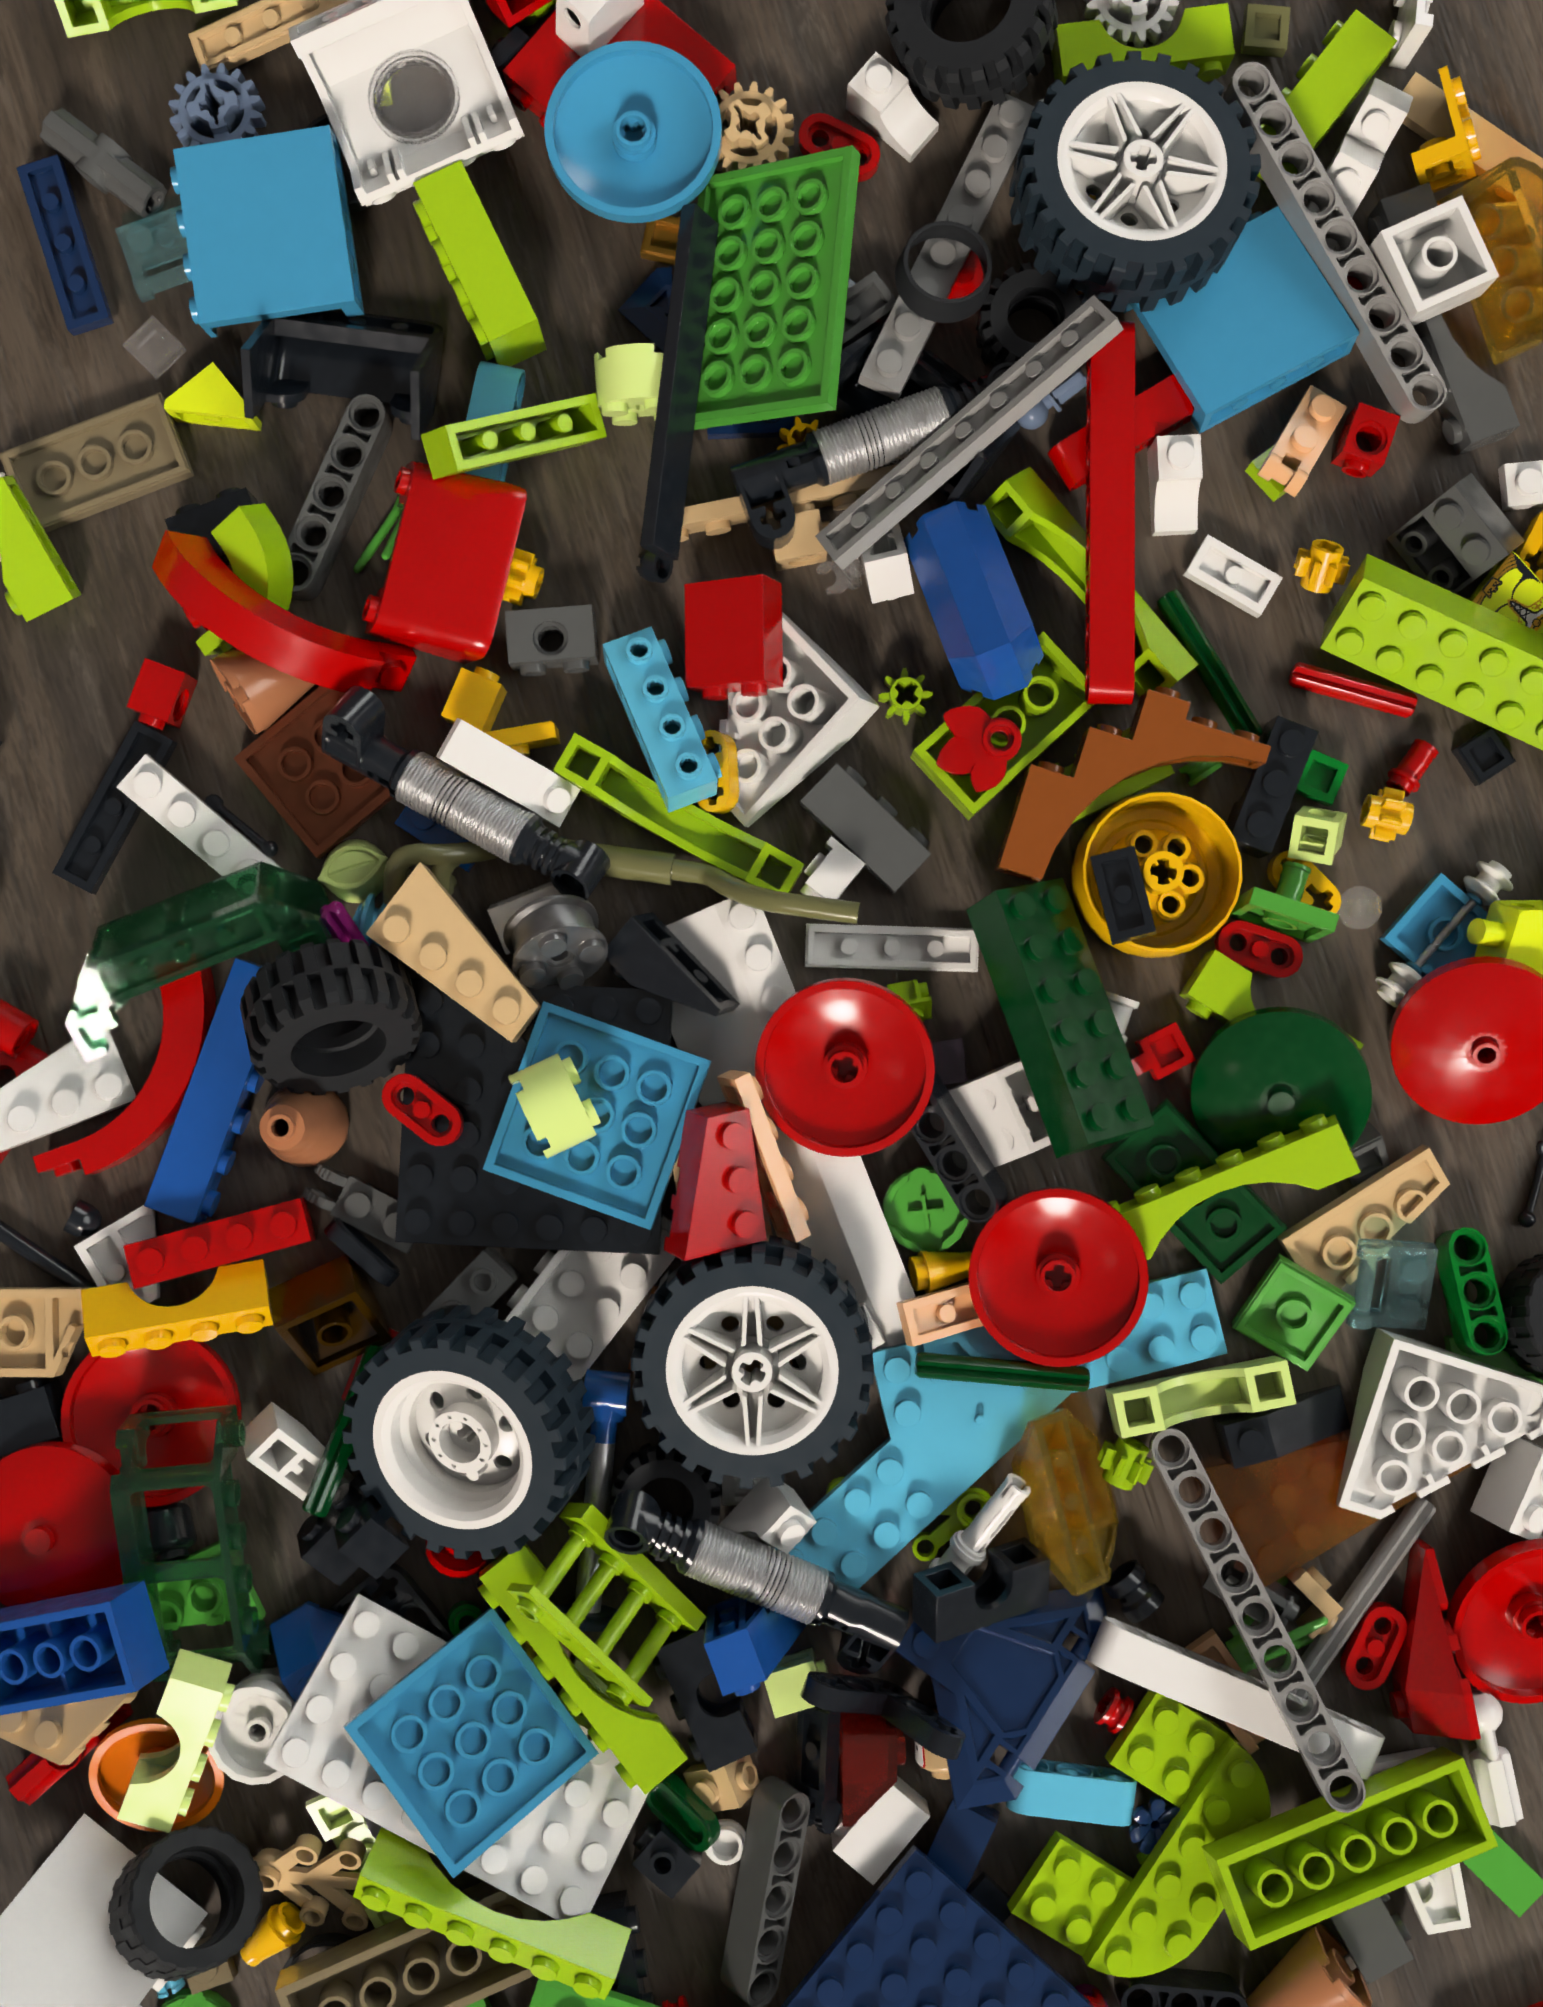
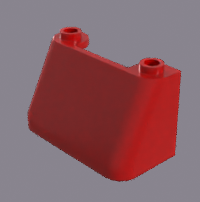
M411 461L406 465V468L400 467L395 479L394 492L399 494V502L404 504L384 587L379 589L376 596L370 594L363 608L362 620L367 621L365 634L461 664L480 660L487 654L494 636L525 510L527 491L522 487L507 482L467 473L433 480L428 464Z

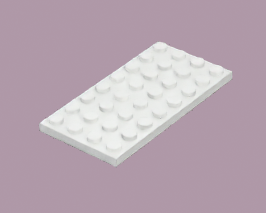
M356 1593L263 1759V1764L435 1855L343 1726L442 1647L446 1641ZM578 1724L599 1754L464 1869V1871L556 1920L569 1919L591 1912L648 1793L645 1795L637 1784L632 1789L627 1786L615 1769V1766L620 1761L610 1748L603 1753L587 1732L589 1729Z

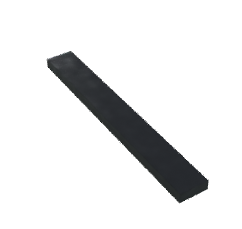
M696 203L684 205L681 209L640 542L641 547L664 561L678 560L719 226Z

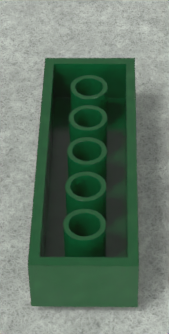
M1063 878L995 890L966 910L1056 1159L1120 1141L1155 1126Z

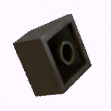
M347 1254L268 1289L274 1329L314 1376L364 1354L368 1345L379 1347L393 1339L367 1277Z

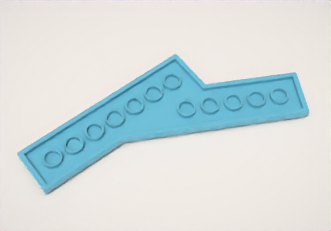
M1200 1267L1149 1280L1143 1312L1136 1326L1126 1339L1106 1355L1094 1361L1076 1365L1084 1366L1089 1370L1090 1384L1088 1389L1228 1353L1207 1268ZM984 1326L914 1347L903 1343L873 1350L874 1377L889 1437L809 1510L817 1523L796 1544L789 1554L811 1562V1564L826 1568L835 1574L838 1581L859 1589L1071 1393L1079 1391L928 1379L916 1376L914 1369L917 1353L920 1352L1027 1361L1001 1346Z

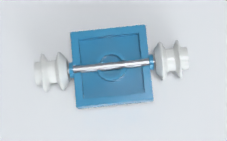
M1491 860L1489 863L1478 861L1476 863L1479 871L1476 878L1471 876L1463 878L1467 894L1444 874L1437 873L1379 938L1406 962V964L1390 962L1388 964L1392 972L1388 979L1376 978V982L1380 986L1377 993L1382 999L1397 1008L1402 998L1422 978L1421 976L1424 977L1431 971L1450 962L1475 957L1477 945L1471 944L1467 939L1468 925L1475 918L1486 919L1487 912L1480 907L1482 904L1490 905L1495 900H1500L1497 895L1500 890H1513V884L1509 880L1512 875L1507 868L1494 860Z

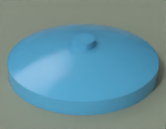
M622 41L592 50L573 63L563 74L548 102L545 114L544 136L549 160L558 181L579 205L595 215L608 220L623 223H645L675 214L684 205L690 204L704 190L713 176L719 161L722 146V121L717 98L712 87L691 61L678 52L659 44L645 41Z

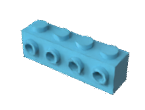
M651 626L602 644L604 663L668 813L717 795L718 778L722 777V772L713 752L706 754L701 740L706 737L698 715L690 716L685 702L689 701V696L680 676L674 678L668 665L672 664L673 660L665 639L657 640Z

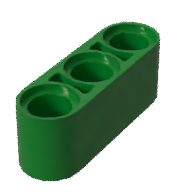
M1463 1227L1446 1231L1436 1239L1434 1254L1454 1341L1457 1347L1468 1355L1480 1356L1500 1353L1506 1347L1508 1330L1486 1239L1478 1230ZM1457 1238H1461L1466 1243L1467 1255L1464 1259L1459 1258L1454 1251V1242ZM1467 1281H1471L1477 1289V1298L1473 1303L1469 1302L1464 1295V1286ZM1478 1324L1482 1325L1487 1332V1341L1483 1347L1479 1346L1474 1339V1330Z

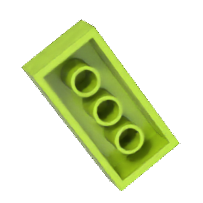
M462 161L455 162L413 182L419 199L412 202L420 219L423 230L437 254L447 280L453 287L461 309L475 333L477 342L486 360L495 358L497 364L511 367L547 350L538 319Z
M1044 631L1038 636L1044 656L1039 666L1036 662L1032 670L1033 677L1028 687L997 700L985 698L981 692H976L962 705L980 707L992 719L997 717L1009 719L1017 725L1021 732V747L1018 753L1007 761L1005 777L996 787L976 793L971 783L970 774H950L937 767L936 760L941 749L954 737L945 722L912 752L910 758L968 821L1095 705L1086 704L1085 675ZM995 733L991 736V743L994 747L1003 748L1006 746L1007 740L1003 734Z

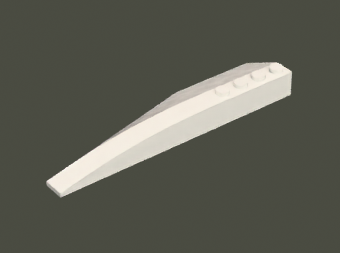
M730 899L666 925L679 941L740 1003L734 1011L715 1017L673 1001L671 1033L677 1048L712 1061L698 1099L702 1106L726 1101L717 1076L729 1070L750 1072L755 1077V1057L761 1034L776 1009L795 993L764 911L742 905ZM762 1103L766 1116H768L771 1119ZM775 1124L779 1136L776 1141L781 1156L788 1161L792 1168L794 1179L791 1183L796 1196L803 1201L809 1215L806 1223L811 1236L799 1242L811 1248V1256L821 1263L827 1259L835 1265L838 1277L843 1282L848 1280L855 1289L858 1303L863 1301L866 1303L885 1338V1343L876 1347V1349L906 1343L896 1303L916 1296L861 1156L838 1157L812 1151L789 1138Z

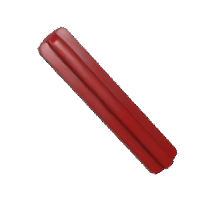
M1302 662L1296 663L1289 675V684L1292 687L1404 718L1411 716L1417 705L1418 697L1414 693Z

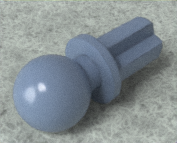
M1080 367L1018 420L1019 425L1025 429L1034 430L1046 422L1051 407L1054 406L1058 412L1062 411L1061 405L1086 387V376Z

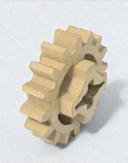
M754 81L751 83L749 91H743L739 82L734 83V94L730 96L723 89L718 91L722 123L725 119L728 121V128L724 130V136L722 137L721 153L718 163L723 162V173L733 171V169L739 170L776 162V159H789V148L787 146L794 145L795 132L790 130L794 127L793 114H785L787 111V101L785 98L774 102V89L769 87L763 94L759 93L757 82ZM776 126V138L772 145H770L768 136L772 134V128Z

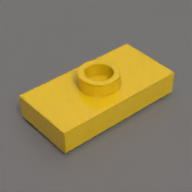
M552 721L484 732L526 757L530 755L529 749L561 744L558 728Z

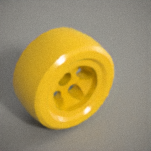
M1144 792L1124 798L1103 810L1085 830L1076 847L1071 867L1073 897L1077 910L1088 928L1103 942L1119 951L1144 958L1175 956L1191 951L1212 938L1227 922L1238 901L1242 884L1241 855L1236 839L1225 821L1210 807L1191 797L1171 792ZM1143 837L1150 841V851L1140 853L1136 848L1135 851L1156 934L1112 945L1090 857L1130 846L1135 847L1136 839ZM1170 841L1182 850V855L1176 856L1172 852H1168L1167 846ZM1159 863L1165 866V869L1168 871V878L1164 879V885L1158 884V876L1151 875V866L1154 868ZM1188 869L1192 871L1191 887L1184 885L1182 882L1184 871ZM1166 896L1174 897L1178 902L1174 913H1167L1162 907L1163 899Z

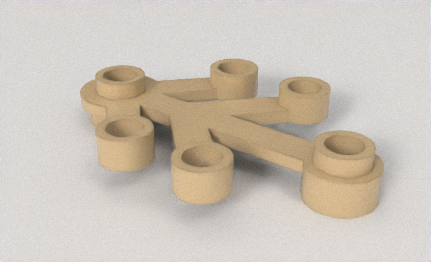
M302 1834L298 1836L295 1844L283 1852L274 1848H265L259 1851L257 1856L253 1857L260 1869L259 1875L260 1880L263 1881V1891L279 1890L301 1907L299 1917L303 1923L309 1926L322 1925L329 1910V1903L327 1901L329 1900L344 1912L342 1923L350 1930L361 1931L368 1926L369 1917L365 1912V1906L361 1900L353 1898L352 1895L344 1890H355L360 1873L339 1871L342 1868L355 1870L361 1866L366 1852V1847L361 1841L353 1838L344 1839L341 1841L338 1849L317 1862L323 1846L322 1841L315 1835ZM299 1863V1864H302V1865H312V1866H310V1867H299V1866H295V1865H297V1864ZM301 1885H309L323 1897L312 1895Z

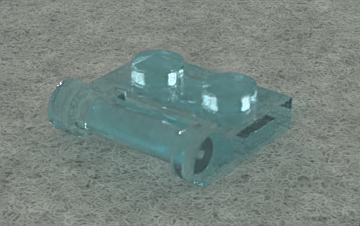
M181 205L115 228L132 275L134 288L142 303L155 299L156 293L190 282L186 276L183 264L151 276L147 274V270L181 259L183 254L188 253L186 238L182 237L176 218V211L182 210Z
M1383 1239L1358 1240L1356 1255L1360 1258L1354 1293L1356 1304L1346 1317V1324L1362 1330L1371 1329L1372 1327L1425 1330L1438 1248L1431 1242ZM1384 1258L1387 1260L1379 1308L1371 1307L1377 1264L1378 1261Z

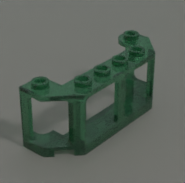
M260 861L98 926L77 981L79 986L65 1022V1026L85 1060L89 1061L108 1053L110 1045L104 1036V1030L107 1027L112 1029L118 1026L120 1018L116 1011L122 1009L130 998L275 940L278 941L283 952L289 950L291 953L299 950L300 945L313 942V945L325 943L327 939H333L321 920V907L331 903L321 882Z
M236 1405L130 1414L116 1433L115 1447L120 1449L122 1466L120 1467V1474L111 1475L110 1497L123 1584L145 1581L170 1669L155 1678L153 1682L168 1681L179 1649H182L181 1640H173L172 1629L164 1630L158 1583L221 1578L226 1584L234 1641L233 1646L192 1650L191 1652L229 1663L243 1662L251 1673H260L268 1655H272L274 1651L271 1627L266 1628L265 1621L258 1617L256 1606H251L249 1592L253 1585V1573L251 1565L245 1564L243 1549H245L247 1544V1529L244 1522H239L237 1507L241 1502V1486L238 1479H233L231 1462L235 1458L238 1448L244 1446L246 1441L245 1423L243 1419L238 1420ZM218 1419L216 1421L212 1461L200 1464L143 1469L147 1464L146 1442L151 1434V1425ZM195 1486L209 1487L213 1493L221 1554L217 1557L154 1562L144 1491Z

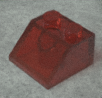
M841 1712L840 1803L843 1827H852L897 1782V1765H905L906 1744L903 1732L882 1716Z

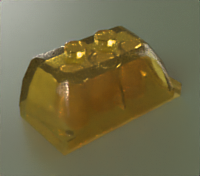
M1521 157L1508 158L1437 201V204L1441 205L1456 197L1463 196L1499 274V277L1480 297L1471 300L1494 365L1503 364L1543 343V169L1536 163Z

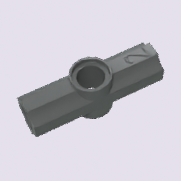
M62 107L57 111H50L42 122V131L39 135L44 143L71 162L74 168L102 193L108 194L110 192L145 220L149 216H156L164 205V199L168 192L161 182L134 163L131 156L120 145L102 132L97 135L82 121L75 118Z

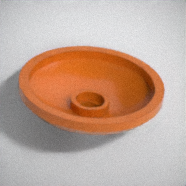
M163 1718L138 1719L115 1728L100 1741L90 1761L88 1772L89 1785L97 1803L115 1820L135 1829L163 1832L119 1820L117 1817L140 1753L163 1751L179 1742L176 1731ZM203 1746L201 1753L207 1754L208 1758L199 1783L190 1780L188 1787L195 1789L187 1814L185 1817L176 1816L171 1831L180 1830L186 1826L198 1823L211 1813L220 1800L226 1774L217 1767L207 1746Z

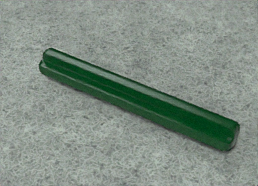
M1175 589L1160 597L1157 601L1159 609L1179 642L1199 664L1195 669L1232 731L1243 730L1260 736L1263 733L1261 726L1180 591Z
M368 1345L366 1347L354 1379L364 1370V1365L382 1349L381 1347L376 1345ZM350 1388L302 1505V1509L305 1512L318 1517L327 1516L347 1467V1458L353 1452V1444H344L342 1432L352 1421V1418L343 1415L345 1402L355 1394Z
M924 1352L917 1353L914 1369L916 1376L919 1378L1079 1392L1087 1391L1090 1384V1372L1084 1366L1052 1367L1027 1361Z

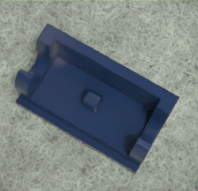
M954 1798L951 1801L927 1853V1857L964 1890L967 1889L990 1840L1000 1812L986 1805L956 1810Z

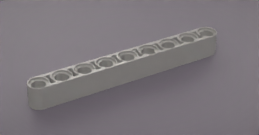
M1258 62L1244 63L1236 69L1223 94V99L1228 105L1237 100L1244 110L1239 121L1242 128L1253 127L1257 139L1250 154H1260L1261 169L1259 172L1267 187L1360 332L1355 343L1395 414L1401 416L1400 420L1406 423L1416 424L1422 422L1443 404L1447 392L1445 382L1270 71ZM1246 86L1250 88L1255 96L1244 95L1239 87ZM1261 124L1272 126L1277 135L1265 133L1261 128ZM1288 162L1293 164L1297 168L1298 174L1287 172L1283 168L1282 163ZM1304 200L1316 203L1320 212L1315 213L1308 210ZM1331 238L1336 240L1341 247V251L1330 249L1325 239ZM1347 276L1357 278L1361 282L1363 290L1352 288L1348 283ZM1369 314L1380 317L1383 321L1384 329L1373 326L1370 322ZM1391 352L1398 353L1404 358L1405 367L1395 365L1391 359ZM1413 390L1423 393L1426 397L1427 406H1422L1414 400Z
M1174 1428L1155 1432L1149 1440L1150 1456L1319 1792L1328 1804L1338 1812L1349 1813L1356 1811L1365 1800L1366 1789L1364 1782L1198 1455L1183 1432ZM1169 1435L1177 1437L1182 1446L1179 1457L1172 1461L1162 1459L1158 1452L1160 1440ZM1192 1476L1198 1478L1201 1482L1202 1493L1195 1501H1184L1179 1494V1485L1182 1480ZM1216 1518L1219 1519L1223 1526L1221 1538L1212 1543L1203 1541L1200 1535L1202 1523L1207 1519ZM1231 1560L1240 1561L1244 1568L1242 1579L1235 1584H1227L1221 1577L1223 1565ZM1250 1603H1261L1265 1609L1263 1621L1256 1626L1246 1625L1242 1618L1244 1608ZM1274 1645L1283 1646L1287 1653L1284 1664L1278 1668L1267 1667L1264 1662L1266 1650ZM1297 1688L1306 1690L1308 1694L1306 1706L1298 1711L1288 1709L1286 1706L1288 1693ZM1325 1732L1329 1734V1747L1323 1753H1311L1308 1750V1740L1314 1733ZM1339 1776L1351 1778L1352 1787L1347 1795L1343 1797L1331 1795L1330 1785L1335 1778Z

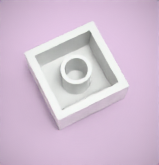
M1462 195L1380 231L1369 246L1370 251L1413 326L1480 297L1499 277Z

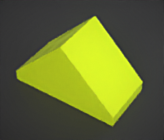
M214 362L165 399L164 409L176 422L261 431L262 422L257 416L254 419L245 418L243 398Z

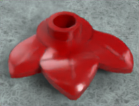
M960 706L945 712L943 719L954 737L941 749L936 760L937 767L950 774H970L971 783L976 793L996 787L1005 777L1007 761L1012 759L1021 747L1022 736L1017 725L1006 718L997 717L992 719L982 708L977 706ZM995 733L1003 734L1007 740L1006 746L1003 748L994 747L991 743V736Z

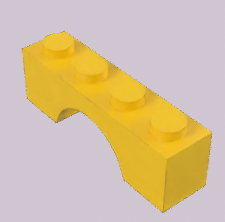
M260 1259L219 1266L212 1283L199 1297L178 1306L163 1307L147 1303L133 1292L127 1282L82 1289L84 1339L91 1356L114 1358L123 1355L129 1350L141 1348L159 1350L169 1347L175 1342L186 1340L204 1342L212 1340L221 1334L232 1332L250 1334L261 1330L263 1327L272 1326L273 1317L264 1260Z

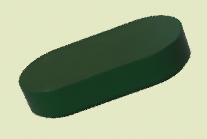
M669 1774L648 1793L645 1799L648 1807L689 1849L703 1852L718 1840L720 1824L716 1815L676 1774Z

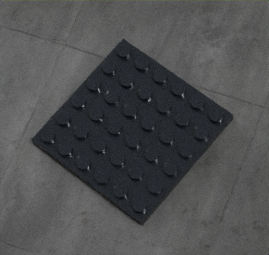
M411 978L422 1020V1031L414 1052H411L409 1059L405 1062V1074H413L420 1077L453 1103L463 1115L464 1128L462 1134L455 1142L445 1146H434L425 1142L402 1124L395 1242L660 1255L663 1200L653 1228L648 1230L483 1170L513 1086L508 1076L518 1072L538 1014L517 1042H510L428 980ZM548 985L540 989L526 986L541 1006L543 1001L671 1046L673 1000L635 988L574 986L562 990L559 985ZM407 1087L404 1089L403 1103L408 1105L413 1102L415 1095L413 1090ZM444 1115L438 1116L435 1120V1127L438 1131L444 1132L449 1127V1120Z

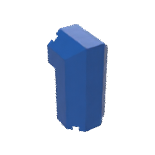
M954 501L923 514L916 522L917 533L912 538L909 532L904 539V543L960 688L972 693V689L981 692L985 698L997 700L1028 687L1033 677L1032 670L1036 662L1039 666L1044 654L986 505L976 504L977 510H970L965 502Z

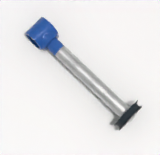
M587 1369L584 1382L587 1392L583 1395L582 1405L583 1407L591 1406L593 1408L595 1420L591 1424L590 1434H594L596 1439L595 1448L588 1456L591 1465L586 1475L584 1503H592L609 1520L617 1423L623 1422L624 1417H627L631 1373ZM585 1547L579 1555L575 1600L600 1565L598 1563L599 1556L588 1547ZM601 1594L579 1626V1629L583 1632H603L618 1609L602 1605ZM564 1603L556 1607L566 1615L573 1603Z

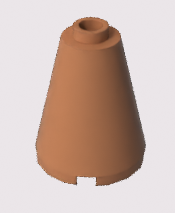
M238 649L217 654L216 657L210 660L220 684L225 692H229L235 702L233 704L254 734L269 728L315 685L274 669Z
M285 1087L276 1091L267 1102L261 1117L259 1130L263 1141L270 1151L281 1161L297 1167L317 1166L318 1163L323 1164L339 1151L347 1140L350 1122L347 1107L335 1092L329 1091L326 1092V1095H313L311 1092L304 1091L303 1094L290 1092Z
M1322 1924L1309 1928L1245 2000L1248 2007L1372 2006L1370 1992L1358 1968L1350 1969L1348 1963L1343 1958L1348 1954L1332 1932Z

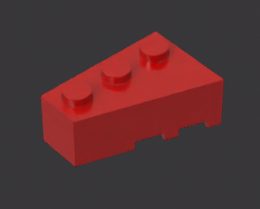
M725 1101L686 1110L677 1167H680L677 1193L676 1195L672 1194L670 1208L674 1211L670 1236L665 1238L664 1251L683 1261L767 1240L749 1108Z

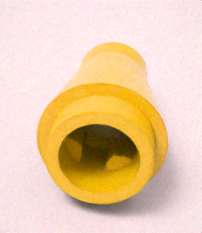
M920 1251L918 1256L909 1257L908 1269L913 1289L915 1291L924 1290L928 1294L969 1278V1264L972 1253L970 1251L961 1253Z
M282 1902L281 1904H274L269 1908L256 1926L252 1936L246 1940L244 1947L240 1950L242 1959L248 1965L255 1967L263 1960L296 1944L300 1940L301 1933L305 1929V1923L299 1917L300 1910L298 1907L290 1902Z

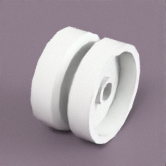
M278 1667L259 1669L241 1680L234 1688L226 1713L217 1710L214 1717L222 1721L213 1747H208L217 1767L235 1781L249 1785L267 1784L284 1775L262 1762L295 1704L280 1679Z

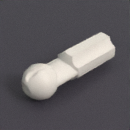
M1472 1689L1481 1739L1476 1740L1477 1748L1469 1754L1475 1788L1490 1825L1500 1828L1514 1826L1524 1817L1510 1753L1506 1748L1498 1746L1495 1730H1497L1502 1722L1503 1709L1499 1701L1491 1694L1483 1693L1478 1689Z

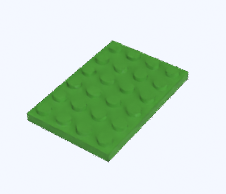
M853 145L715 174L711 177L704 190L698 195L697 205L714 219L719 226L694 430L836 410L861 155Z

